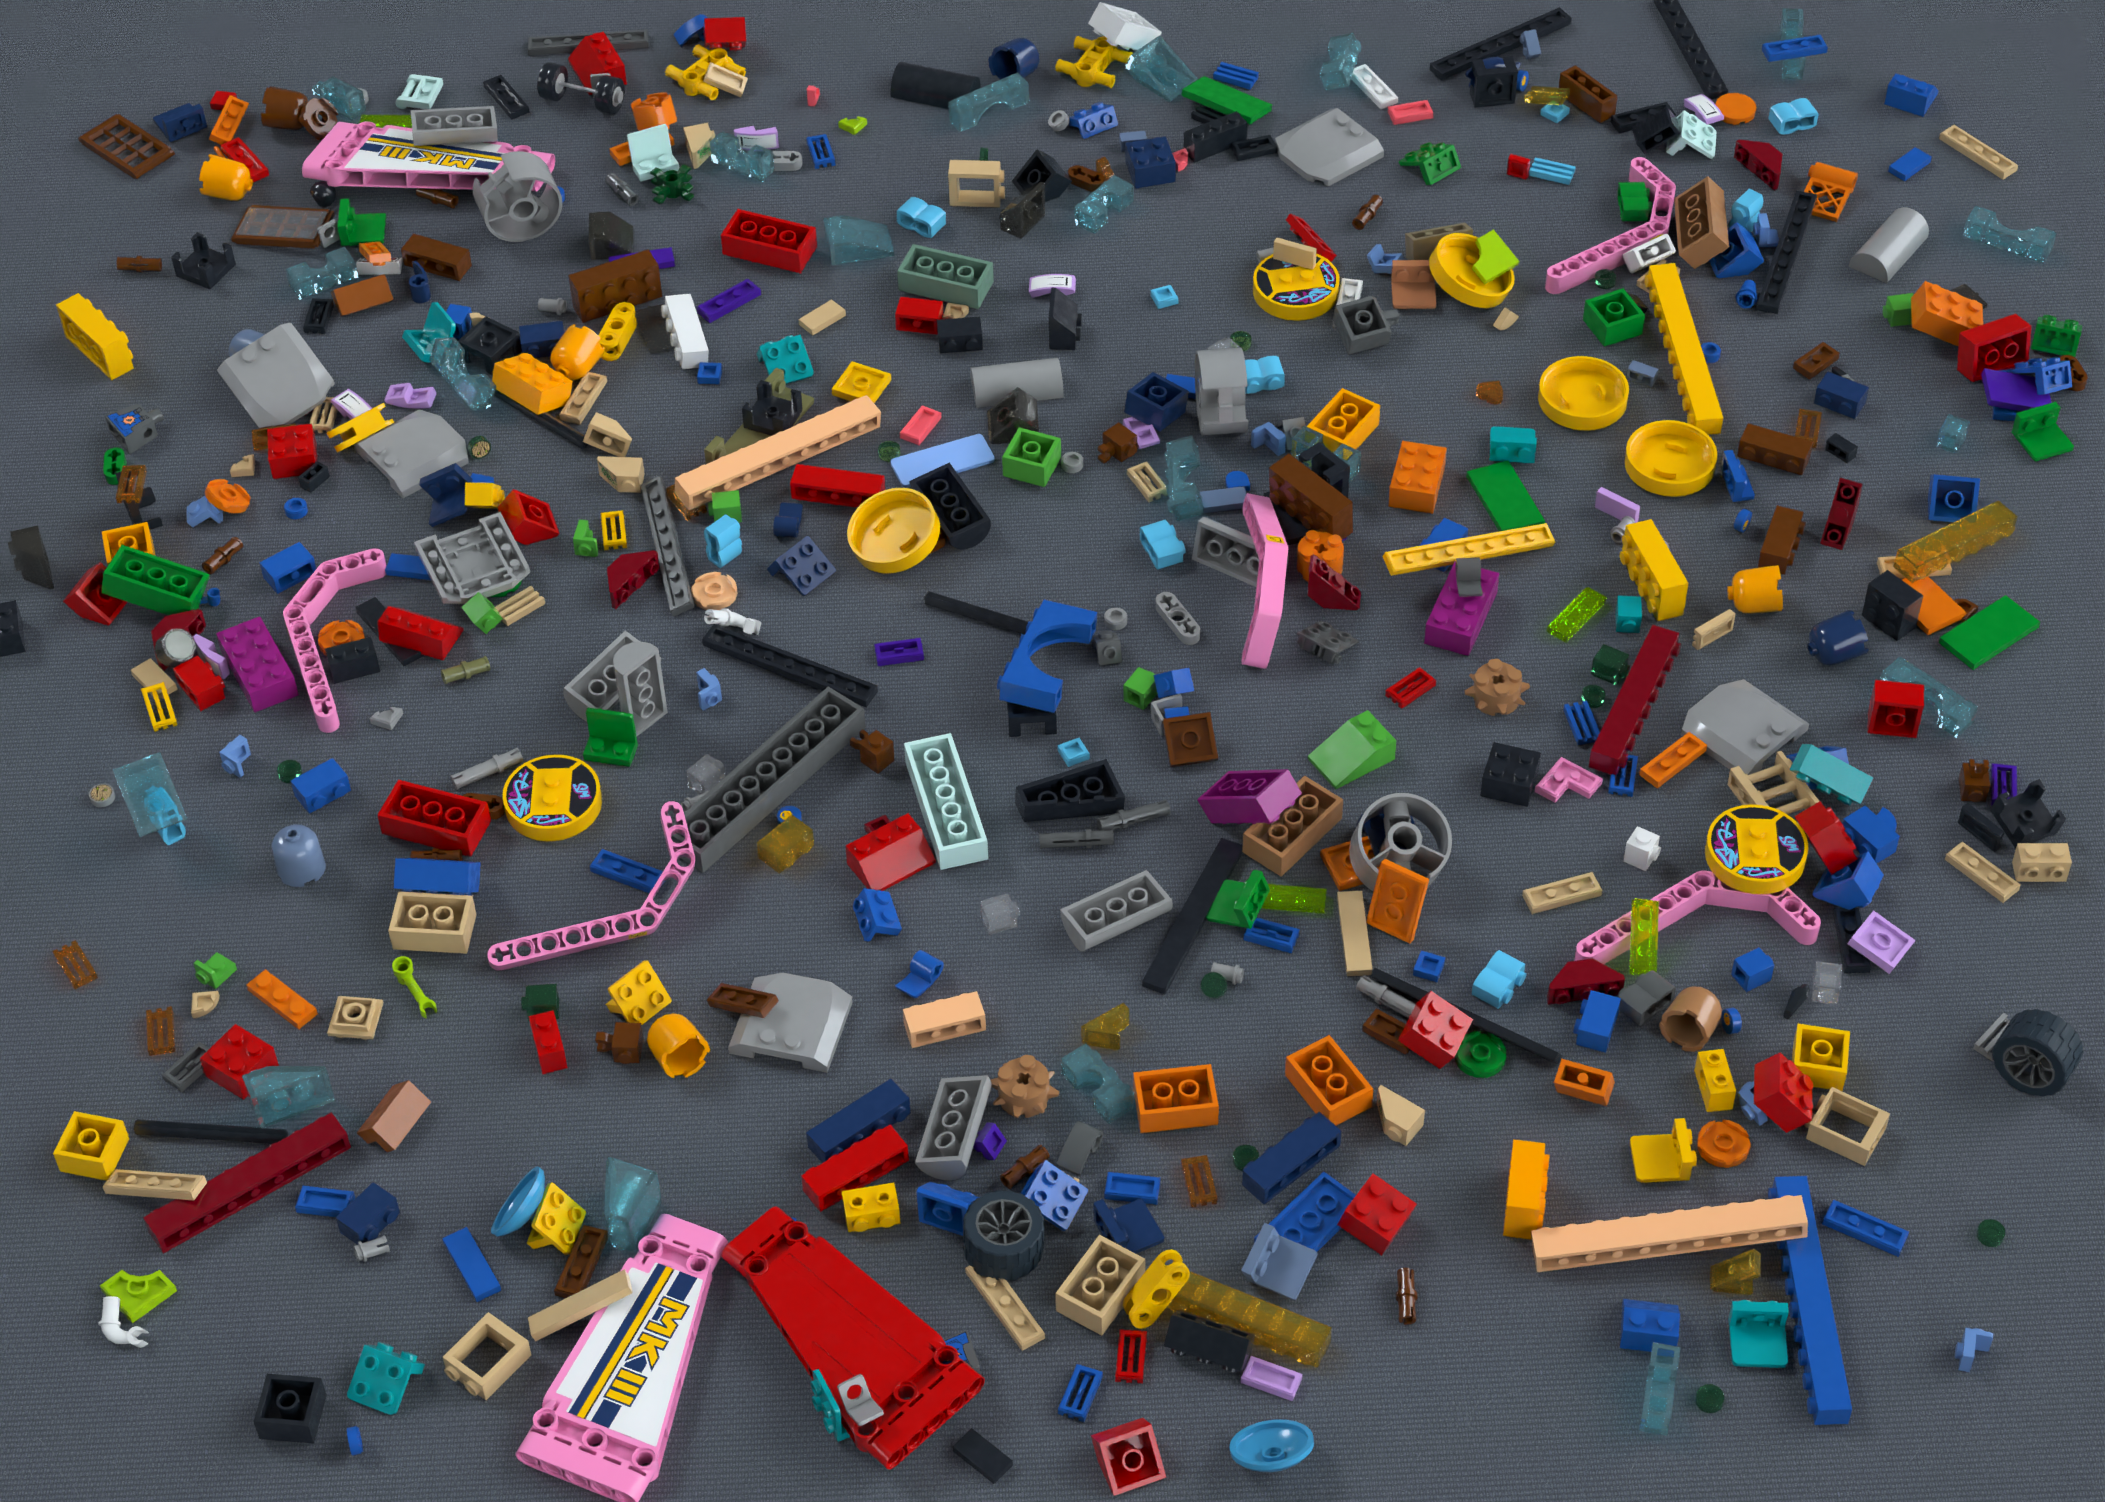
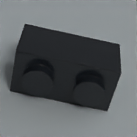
M1837 433L1827 439L1825 446L1826 451L1845 463H1849L1856 457L1858 446Z
M318 461L298 477L300 487L310 493L313 492L330 477L328 467Z

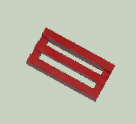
M1419 667L1385 691V696L1387 698L1391 697L1393 703L1398 702V707L1402 709L1435 687L1436 679ZM1407 686L1406 689L1397 694V692Z
M1120 1329L1115 1382H1121V1379H1125L1127 1383L1137 1380V1383L1143 1384L1147 1331ZM1125 1337H1130L1127 1372H1122ZM1136 1337L1141 1338L1138 1373L1133 1372Z

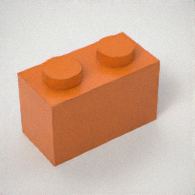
M1561 1059L1554 1080L1558 1093L1606 1107L1615 1083L1611 1072Z

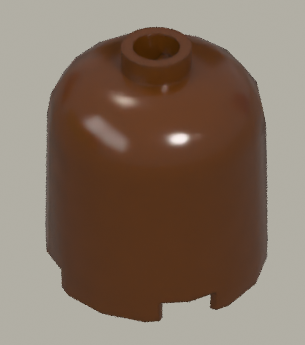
M271 86L270 88L267 87L262 104H266L265 113H261L262 125L287 130L302 129L304 126L299 122V116L301 115L302 106L308 101L307 97L297 91Z

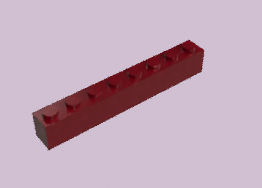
M1656 625L1651 626L1591 750L1589 768L1611 775H1617L1620 767L1625 768L1628 760L1627 752L1633 751L1636 743L1635 736H1640L1644 722L1642 721L1643 719L1647 720L1650 715V704H1655L1658 698V687L1663 688L1667 676L1665 673L1671 671L1674 663L1672 658L1673 656L1677 657L1680 652L1681 643H1678V632Z
M332 1112L316 1119L308 1126L294 1131L290 1136L271 1144L265 1150L248 1157L240 1164L223 1171L220 1175L207 1181V1184L195 1200L174 1199L163 1207L150 1212V1214L143 1217L149 1234L162 1253H166L350 1149L351 1146L347 1132Z

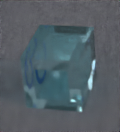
M1948 414L1939 430L1936 447L1957 454L1967 437L1970 421Z

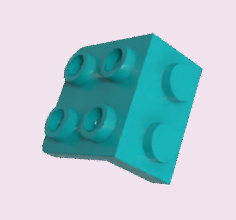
M432 302L423 330H404L402 338L422 362L445 361L456 325L438 302Z
M801 334L786 336L777 342H766L757 351L759 362L764 361L768 375L775 368L784 371V381L786 384L812 377L814 374Z
M1491 427L1489 461L1535 463L1537 445L1535 430L1531 428Z
M1732 1301L1728 1322L1731 1359L1734 1366L1785 1368L1787 1366L1788 1354L1785 1325L1789 1313L1788 1303H1779L1777 1301Z
M378 1342L377 1346L364 1345L347 1392V1397L381 1412L394 1415L398 1411L410 1375L422 1374L425 1364L416 1361L417 1355L402 1351L401 1354L393 1352V1346Z
M819 1369L813 1371V1381H810L815 1395L812 1396L813 1405L817 1412L822 1411L825 1417L823 1422L829 1434L833 1433L837 1442L842 1441L850 1436L841 1424V1412L821 1372Z

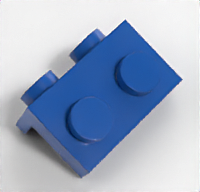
M1103 102L1091 105L1089 110L1081 109L1075 111L1074 116L1069 117V126L1079 127L1081 137L1084 139L1118 125L1113 105H1105Z
M863 888L859 896L854 900L853 910L864 941L870 942L875 933L898 936L902 928L890 893Z

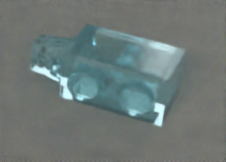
M333 76L325 82L319 81L312 87L314 95L320 99L324 98L330 101L337 109L338 114L352 121L366 111L363 91Z

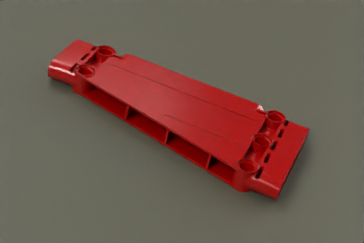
M775 1206L769 1209L724 1248L722 1258L747 1279L748 1285L811 1379L813 1380L814 1370L819 1369L839 1406L841 1424L860 1451L872 1455L885 1468L890 1470L896 1467L976 1396L984 1386V1377L958 1356V1352L954 1347L946 1345L943 1338L933 1328L828 1241L820 1236L815 1238L808 1232V1227L804 1223L794 1221L779 1207ZM945 1360L952 1361L949 1364H942V1362ZM859 1374L864 1376L872 1399L884 1412L882 1416L862 1426H858L846 1412L837 1388L839 1384ZM852 1385L847 1391V1397L850 1399L857 1398L861 1394V1386Z

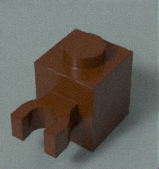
M1118 422L1103 432V444L1098 447V451L1102 454L1098 456V460L1104 464L1112 456L1120 462L1132 457L1137 452V435Z
M862 729L859 732L862 740H857L854 737L850 739V746L860 750L861 763L877 774L895 761L893 741L877 730L868 735Z
M1969 759V763L1962 764L1959 775L1961 801L1986 802L1990 789L1988 760H1983V764L1975 763L1974 759Z
M616 1022L614 1034L606 1032L596 1033L597 1052L612 1050L614 1062L623 1064L640 1063L644 1040L641 1023Z

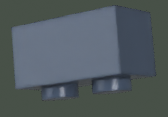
M1536 29L1524 31L1520 36V42L1523 44V55L1526 59L1539 57L1541 50Z
M1145 131L1119 133L1121 151H1125V143L1146 140Z
M1633 360L1627 369L1626 379L1652 387L1657 380L1658 369Z

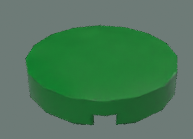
M1474 1031L1465 1035L1455 1055V1062L1459 1069L1467 1075L1476 1078H1488L1496 1075L1503 1069L1506 1062V1047L1494 1034L1487 1032L1486 1035L1481 1034V1031Z

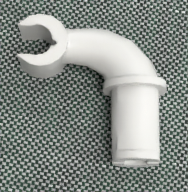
M726 608L721 610L708 609L705 614L710 615L704 616L707 624H719L722 627L736 626L743 628L745 633L759 634L761 622L758 620L746 618Z
M112 1296L103 1297L102 1320L98 1322V1325L101 1326L105 1337L115 1344L131 1343L139 1348L145 1347L148 1343L138 1340L136 1337L142 1333L149 1332L138 1326L132 1327L129 1331L120 1329L121 1323L118 1322L120 1298Z

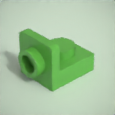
M579 519L573 537L575 555L597 557V539L592 538L593 532L589 530L588 520Z
M218 952L205 964L199 960L193 963L196 971L195 976L198 981L204 985L208 984L215 989L237 970L234 962Z

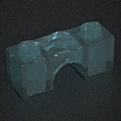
M1354 33L1339 35L1330 39L1327 51L1331 61L1323 62L1319 74L1326 91L1347 87L1350 84L1355 65L1357 64L1358 54L1361 51L1360 42L1356 40Z
M721 131L710 141L711 159L714 163L761 182L766 180L775 171L773 151L755 144L746 153L740 147L739 137Z
M1113 175L1098 189L1091 192L1086 199L1076 205L1074 208L1075 224L1095 234L1108 223L1107 208H1113L1121 212L1134 201V185Z
M345 247L325 254L327 265L322 268L314 269L309 267L306 262L286 269L289 286L299 300L358 277L355 261Z
M1303 426L1292 438L1291 455L1299 461L1300 453L1318 442L1324 445L1323 434ZM1342 443L1333 453L1350 466V483L1360 472L1361 452ZM1312 459L1302 463L1311 467Z
M1085 1043L1061 1058V1074L1076 1090L1091 1084L1100 1087L1093 1092V1108L1108 1124L1133 1109L1134 1092L1129 1084H1124L1118 1078L1116 1071L1102 1061L1100 1054L1096 1050H1092Z
M1653 1342L1639 1431L1667 1436L1681 1347Z

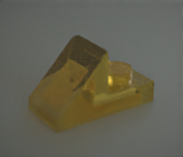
M1122 1003L1082 1025L1081 1042L1088 1046L1119 1050L1120 1034L1118 1032H1121L1129 1025V1008Z
M1751 1249L1712 1265L1710 1289L1715 1292L1751 1295L1753 1293V1279L1760 1277L1761 1253Z

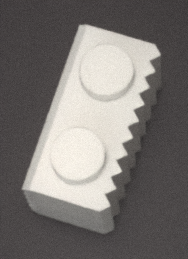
M1666 233L1624 253L1623 259L1629 272L1633 274L1669 257L1676 250L1669 235Z

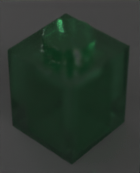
M1603 644L1593 658L1591 675L1617 686L1621 678H1626L1629 673V654Z
M557 983L526 985V996H521L522 1011H527V1016H532L554 1010L556 1019H559L560 998Z

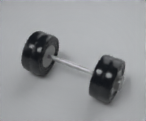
M551 62L543 65L537 82L539 96L552 101H559L565 94L567 87L595 93L594 103L596 109L608 114H616L620 110L625 95V85L620 78L604 75L599 80L596 89L568 83V71L565 66Z

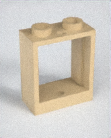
M950 160L948 172L950 206L1000 207L1001 199H1005V186H1001V183H1004V170H1001L1000 161ZM959 178L994 179V191L960 190Z
M1831 1087L1827 1095H1821L1816 1106L1818 1111L1816 1114L1812 1113V1121L1805 1124V1127L1809 1128L1806 1139L1865 1166L1887 1128L1890 1113ZM1831 1110L1870 1127L1861 1143L1822 1126Z
M488 1312L443 1356L444 1371L451 1380L455 1382L458 1380L464 1384L470 1394L473 1396L479 1395L484 1400H487L531 1356L529 1342ZM488 1336L506 1349L508 1353L489 1372L480 1377L461 1362Z

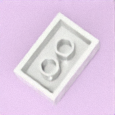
M1099 2L1088 23L1095 28L1093 31L1096 34L1105 36L1109 44L1115 47L1120 45L1126 50L1131 48L1138 53L1142 51L1151 53L1162 33L1138 13Z

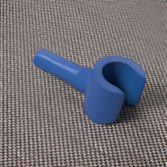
M209 589L207 596L202 598L200 604L208 603L210 606H218L220 603L219 589Z

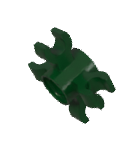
M684 164L678 171L669 170L663 173L657 167L650 171V174L655 176L651 182L654 185H661L660 187L656 186L652 190V193L657 195L653 201L662 204L666 197L677 198L681 196L686 201L694 198V194L690 193L693 186L689 183L684 184V182H689L692 179V176L687 174L691 167Z

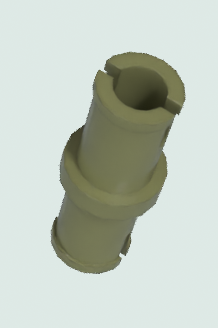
M486 656L470 662L462 661L460 665L442 669L440 671L444 684L462 678L467 680L472 675L490 671V664Z

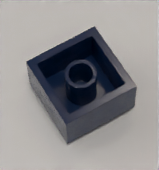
M1166 136L1125 143V163L1135 189L1176 182V162Z
M1152 372L1127 391L1124 413L1146 425L1152 424L1154 429L1160 432L1186 412L1189 391Z

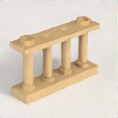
M1782 751L1777 752L1774 766L1748 775L1739 766L1730 769L1727 785L1742 805L1768 806L1765 801L1791 791L1798 801L1775 809L1788 815L1802 809L1806 810L1819 802L1808 785L1796 778L1797 774L1790 771L1793 763L1789 758L1787 759ZM1776 775H1780L1785 784L1763 792L1757 791L1753 785Z

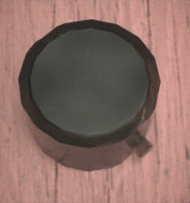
M180 628L167 631L155 644V654L158 660L171 668L190 660L195 654L196 649L192 635Z

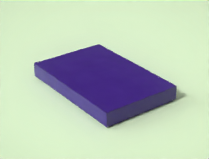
M1986 368L1981 373L1988 406L2025 411L2052 403L2050 393L2037 395L2036 377Z

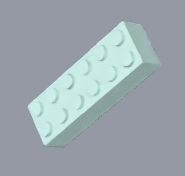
M951 733L904 743L905 763L940 870L988 860L987 838Z

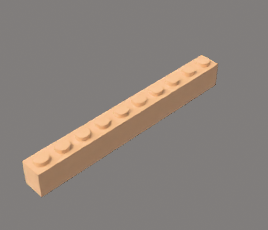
M867 395L854 399L831 411L817 415L794 427L780 431L773 436L759 440L750 446L741 448L736 452L722 456L713 462L701 465L699 468L675 477V494L688 510L694 509L712 501V493L735 491L879 428L881 411Z
M1786 1195L1776 1199H1757L1753 1202L1745 1203L1733 1202L1723 1206H1704L1699 1209L1675 1210L1662 1214L1650 1213L1646 1216L1621 1217L1608 1221L1596 1220L1592 1223L1568 1224L1555 1228L1543 1227L1538 1230H1532L1531 1236L1537 1272L1806 1238L1808 1234V1220L1802 1196Z

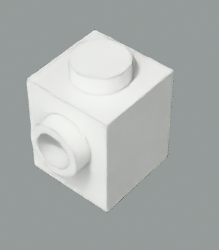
M1637 826L1626 843L1623 862L1647 871L1652 861H1656L1660 854L1661 847L1658 846L1660 836Z

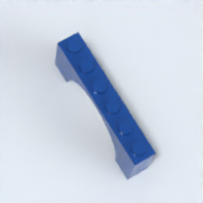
M1043 600L1040 607L1034 611L1033 621L1028 622L1026 634L1021 635L1019 647L1014 648L1011 662L1006 663L1004 675L999 676L997 682V689L1000 690L999 700L1055 713L1062 697L1063 680L1054 678L1039 670L1032 663L1030 657L1039 649L1055 643L1079 642L1089 644L1096 631L1097 612Z

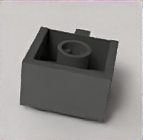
M1368 296L1336 305L1333 322L1348 355L1389 344L1392 333L1390 328L1399 322L1400 316L1397 309L1381 310L1376 297Z

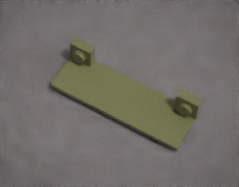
M775 368L765 380L771 383L772 396L791 401V389L785 387L784 371ZM801 393L803 411L792 427L813 405V397ZM742 424L725 444L724 438L716 436L704 449L706 464L736 452L741 448L750 446L759 440L766 439L770 435L746 429Z

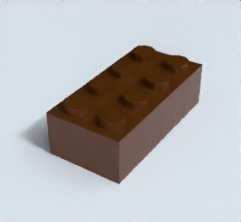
M649 249L568 275L573 308L582 323L610 314L613 308L622 302H628L636 306L662 297L658 263Z
M1289 453L1269 467V496L1274 504L1284 508L1291 517L1297 518L1307 529L1339 535L1342 540L1353 533V502Z

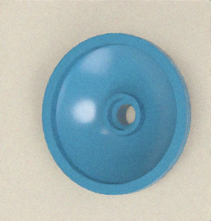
M538 1166L533 1168L514 1188L493 1222L491 1228L493 1235L496 1237L505 1236L520 1229L529 1220L533 1222L544 1195L545 1174L543 1169Z
M1268 1420L1252 1424L1239 1431L1232 1438L1229 1448L1232 1459L1246 1469L1259 1472H1278L1303 1461L1314 1447V1437L1312 1431L1299 1422Z

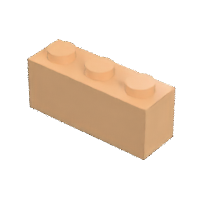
M977 991L903 1009L904 1026L912 1048L986 1030L985 1013Z

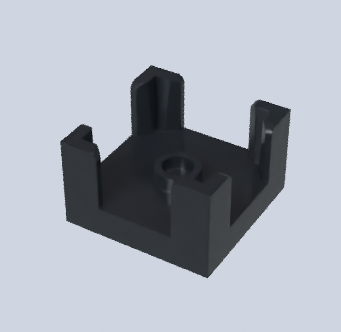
M1513 56L1503 57L1505 67L1486 69L1482 59L1472 60L1475 85H1470V95L1475 108L1515 104L1518 70Z
M197 232L191 238L194 252L183 262L179 252H176L171 259L176 277L211 289L236 265L230 244L222 243L224 254L209 248L206 236Z
M486 316L458 340L461 360L469 364V353L484 359L486 372L490 375H493L494 364L500 362L499 357L509 348L513 347L514 356H518L522 352L519 332Z
M761 380L756 387L757 401L754 406L750 408L749 403L746 402L742 408L743 426L746 429L773 436L794 425L803 411L801 391L791 389V401L772 396L771 383Z
M1320 442L1299 454V461L1301 463L1312 459L1311 470L1348 498L1350 466Z
M142 465L115 473L125 508L133 525L144 523L139 509L152 505L156 501L151 487L133 492L128 479L145 473ZM160 517L145 521L148 522L150 530L163 526Z
M1007 702L1009 737L1021 736V724L1045 722V734H1057L1056 711L1053 713Z
M2040 779L2029 783L2024 793L2007 799L2009 796L2008 792L1998 795L1990 809L2015 849L2017 843H2034L2058 833L2066 820L2061 810H2057L2052 817L2040 799L2046 790Z

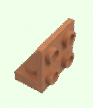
M1392 260L1391 287L1393 308L1435 309V279L1430 270L1429 260Z

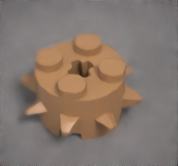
M1491 659L1487 664L1478 668L1475 674L1469 675L1474 680V686L1466 689L1465 695L1474 698L1475 706L1481 712L1491 716H1495V713L1507 715L1516 710L1519 704L1525 705L1520 696L1522 692L1530 688V685L1522 682L1521 671L1512 665L1504 663L1499 659Z
M1023 1055L1021 1058L1004 1063L999 1068L998 1078L991 1079L992 1087L998 1090V1098L993 1102V1105H1001L1002 1109L1009 1115L1013 1116L1014 1113L1015 1118H1019L1020 1115H1025V1118L1044 1113L1049 1098L1059 1096V1091L1050 1086L1049 1079L1055 1072H1048L1046 1067L1031 1055Z

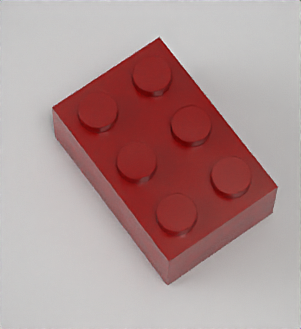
M2013 314L1960 332L1957 370L1971 382L1982 379L1981 373L1984 368L2001 371L2015 367L2014 363L2028 362L2031 325L2017 314Z

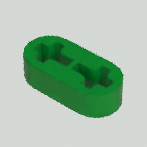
M111 448L104 454L103 472L106 482L111 485H118L114 471L126 470L127 461L121 448Z

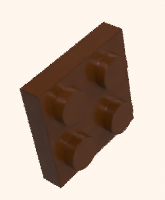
M1210 712L1162 720L1170 767L1218 761Z

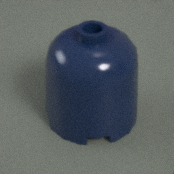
M1025 38L1013 39L995 47L992 55L988 58L992 75H996L1001 80V84L1008 86L1032 74L1038 68L1040 60L1037 47Z
M1845 611L1813 626L1809 634L1810 643L1807 644L1811 656H1815L1822 664L1830 666L1868 653L1869 649L1864 647V642L1868 641V637L1861 620L1855 621L1853 618L1854 611Z

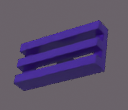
M921 638L874 644L877 666L924 660Z
M1992 763L1991 806H1993L1998 797L1997 770H2000L2001 794L2007 792L2006 771H2010L2011 797L2007 799L2017 796V766Z

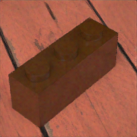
M1576 65L1560 73L1559 94L1599 123L1615 115L1617 95Z
M414 233L401 248L405 266L413 268L412 261H417L424 271L460 281L472 266L469 249Z
M1748 423L1739 442L1737 457L1803 475L1811 456L1813 442Z
M1776 506L1760 552L1758 568L1778 565L1780 574L1785 575L1787 567H1792L1795 558L1793 550H1798L1801 537H1798V534L1803 535L1806 522L1802 521L1803 511Z

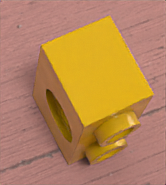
M465 482V506L498 509L497 507L505 498L504 490H501L499 485L494 483Z
M1724 1049L1698 1052L1694 1071L1706 1111L1714 1112L1733 1109L1736 1088Z

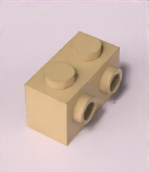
M2017 843L2012 864L2016 882H2066L2072 861L2068 843Z

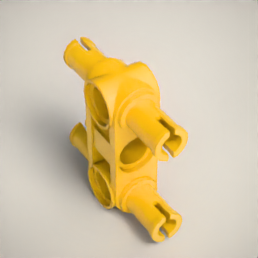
M1077 36L1074 40V48L1086 52L1076 63L1058 59L1055 70L1071 75L1081 87H1089L1097 83L1112 88L1115 83V75L1103 72L1114 60L1130 65L1133 60V52L1118 49V47L1109 44L1106 41V37H1099L1092 41Z
M697 44L692 51L694 53L693 56L699 58L697 62L684 71L674 65H669L665 71L667 77L674 79L680 87L684 88L686 95L696 96L702 94L711 100L717 98L719 89L703 82L710 62L742 76L746 74V68L735 64L725 49L716 48L708 50L700 44Z

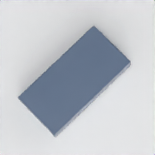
M1245 487L1200 492L1203 512L1210 513L1242 509L1246 496Z

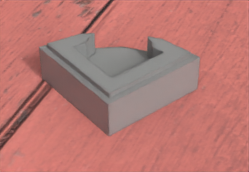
M391 707L390 710L381 713L378 711L370 717V722L373 725L392 730L403 715L402 708Z

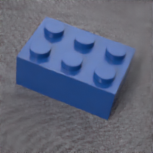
M395 858L394 888L401 889V892L422 893L423 890H426V893L447 894V892H450L452 895L471 896L472 892H479L481 862Z

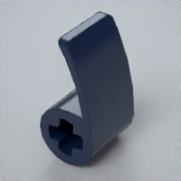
M412 261L415 275L409 279L411 297L416 303H425L431 298L428 278L423 267L417 261Z
M780 503L779 516H775L774 536L798 537L803 510L802 504Z

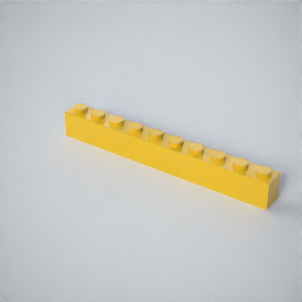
M1675 263L1649 265V272L1645 275V286L1650 289V302H1654L1655 318L1659 319V332L1664 335V348H1668L1669 364L1673 365V378L1678 381V394L1683 397L1682 406L1683 410L1687 411L1688 414L1687 423L1696 426L1707 435L1721 434L1723 415Z

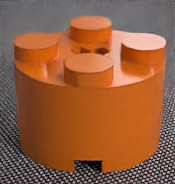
M666 92L646 95L647 99L641 101V98L631 103L632 112L639 131L666 124L668 129H670L669 125L677 122L671 95H668Z
M1308 531L1298 544V573L1300 572L1303 575V579L1308 581L1310 556L1314 554L1319 559L1325 561L1334 571L1342 574L1344 557L1342 538L1339 535H1332L1327 532Z

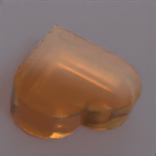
M1103 156L1097 159L1096 172L1104 176V183L1109 185L1115 182L1114 172L1106 157Z
M1500 380L1479 383L1476 387V396L1487 400L1490 404H1500L1503 401V390Z

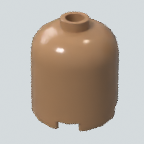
M1692 986L1683 989L1662 1015V1020L1659 1023L1662 1035L1669 1043L1674 1041L1683 1046L1681 1049L1684 1051L1695 1052L1701 1050L1710 1039L1721 1019L1722 1008L1715 994L1703 987Z

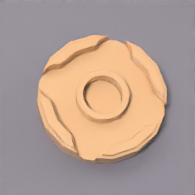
M721 572L705 573L699 576L691 587L693 602L704 610H721L726 608L736 600L738 594L735 580L727 574L726 576L721 575Z

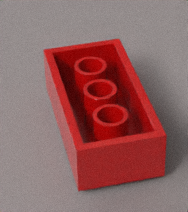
M737 209L721 234L723 255L801 273L817 248L816 227Z
M399 779L377 815L381 833L384 835L442 850L461 849L462 855L469 857L472 856L491 822L488 803L485 801Z

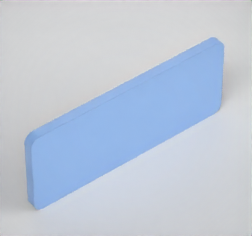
M976 434L891 459V466L902 487L909 488L911 487L909 481L949 462L955 471L960 473L993 463L994 455L983 435Z

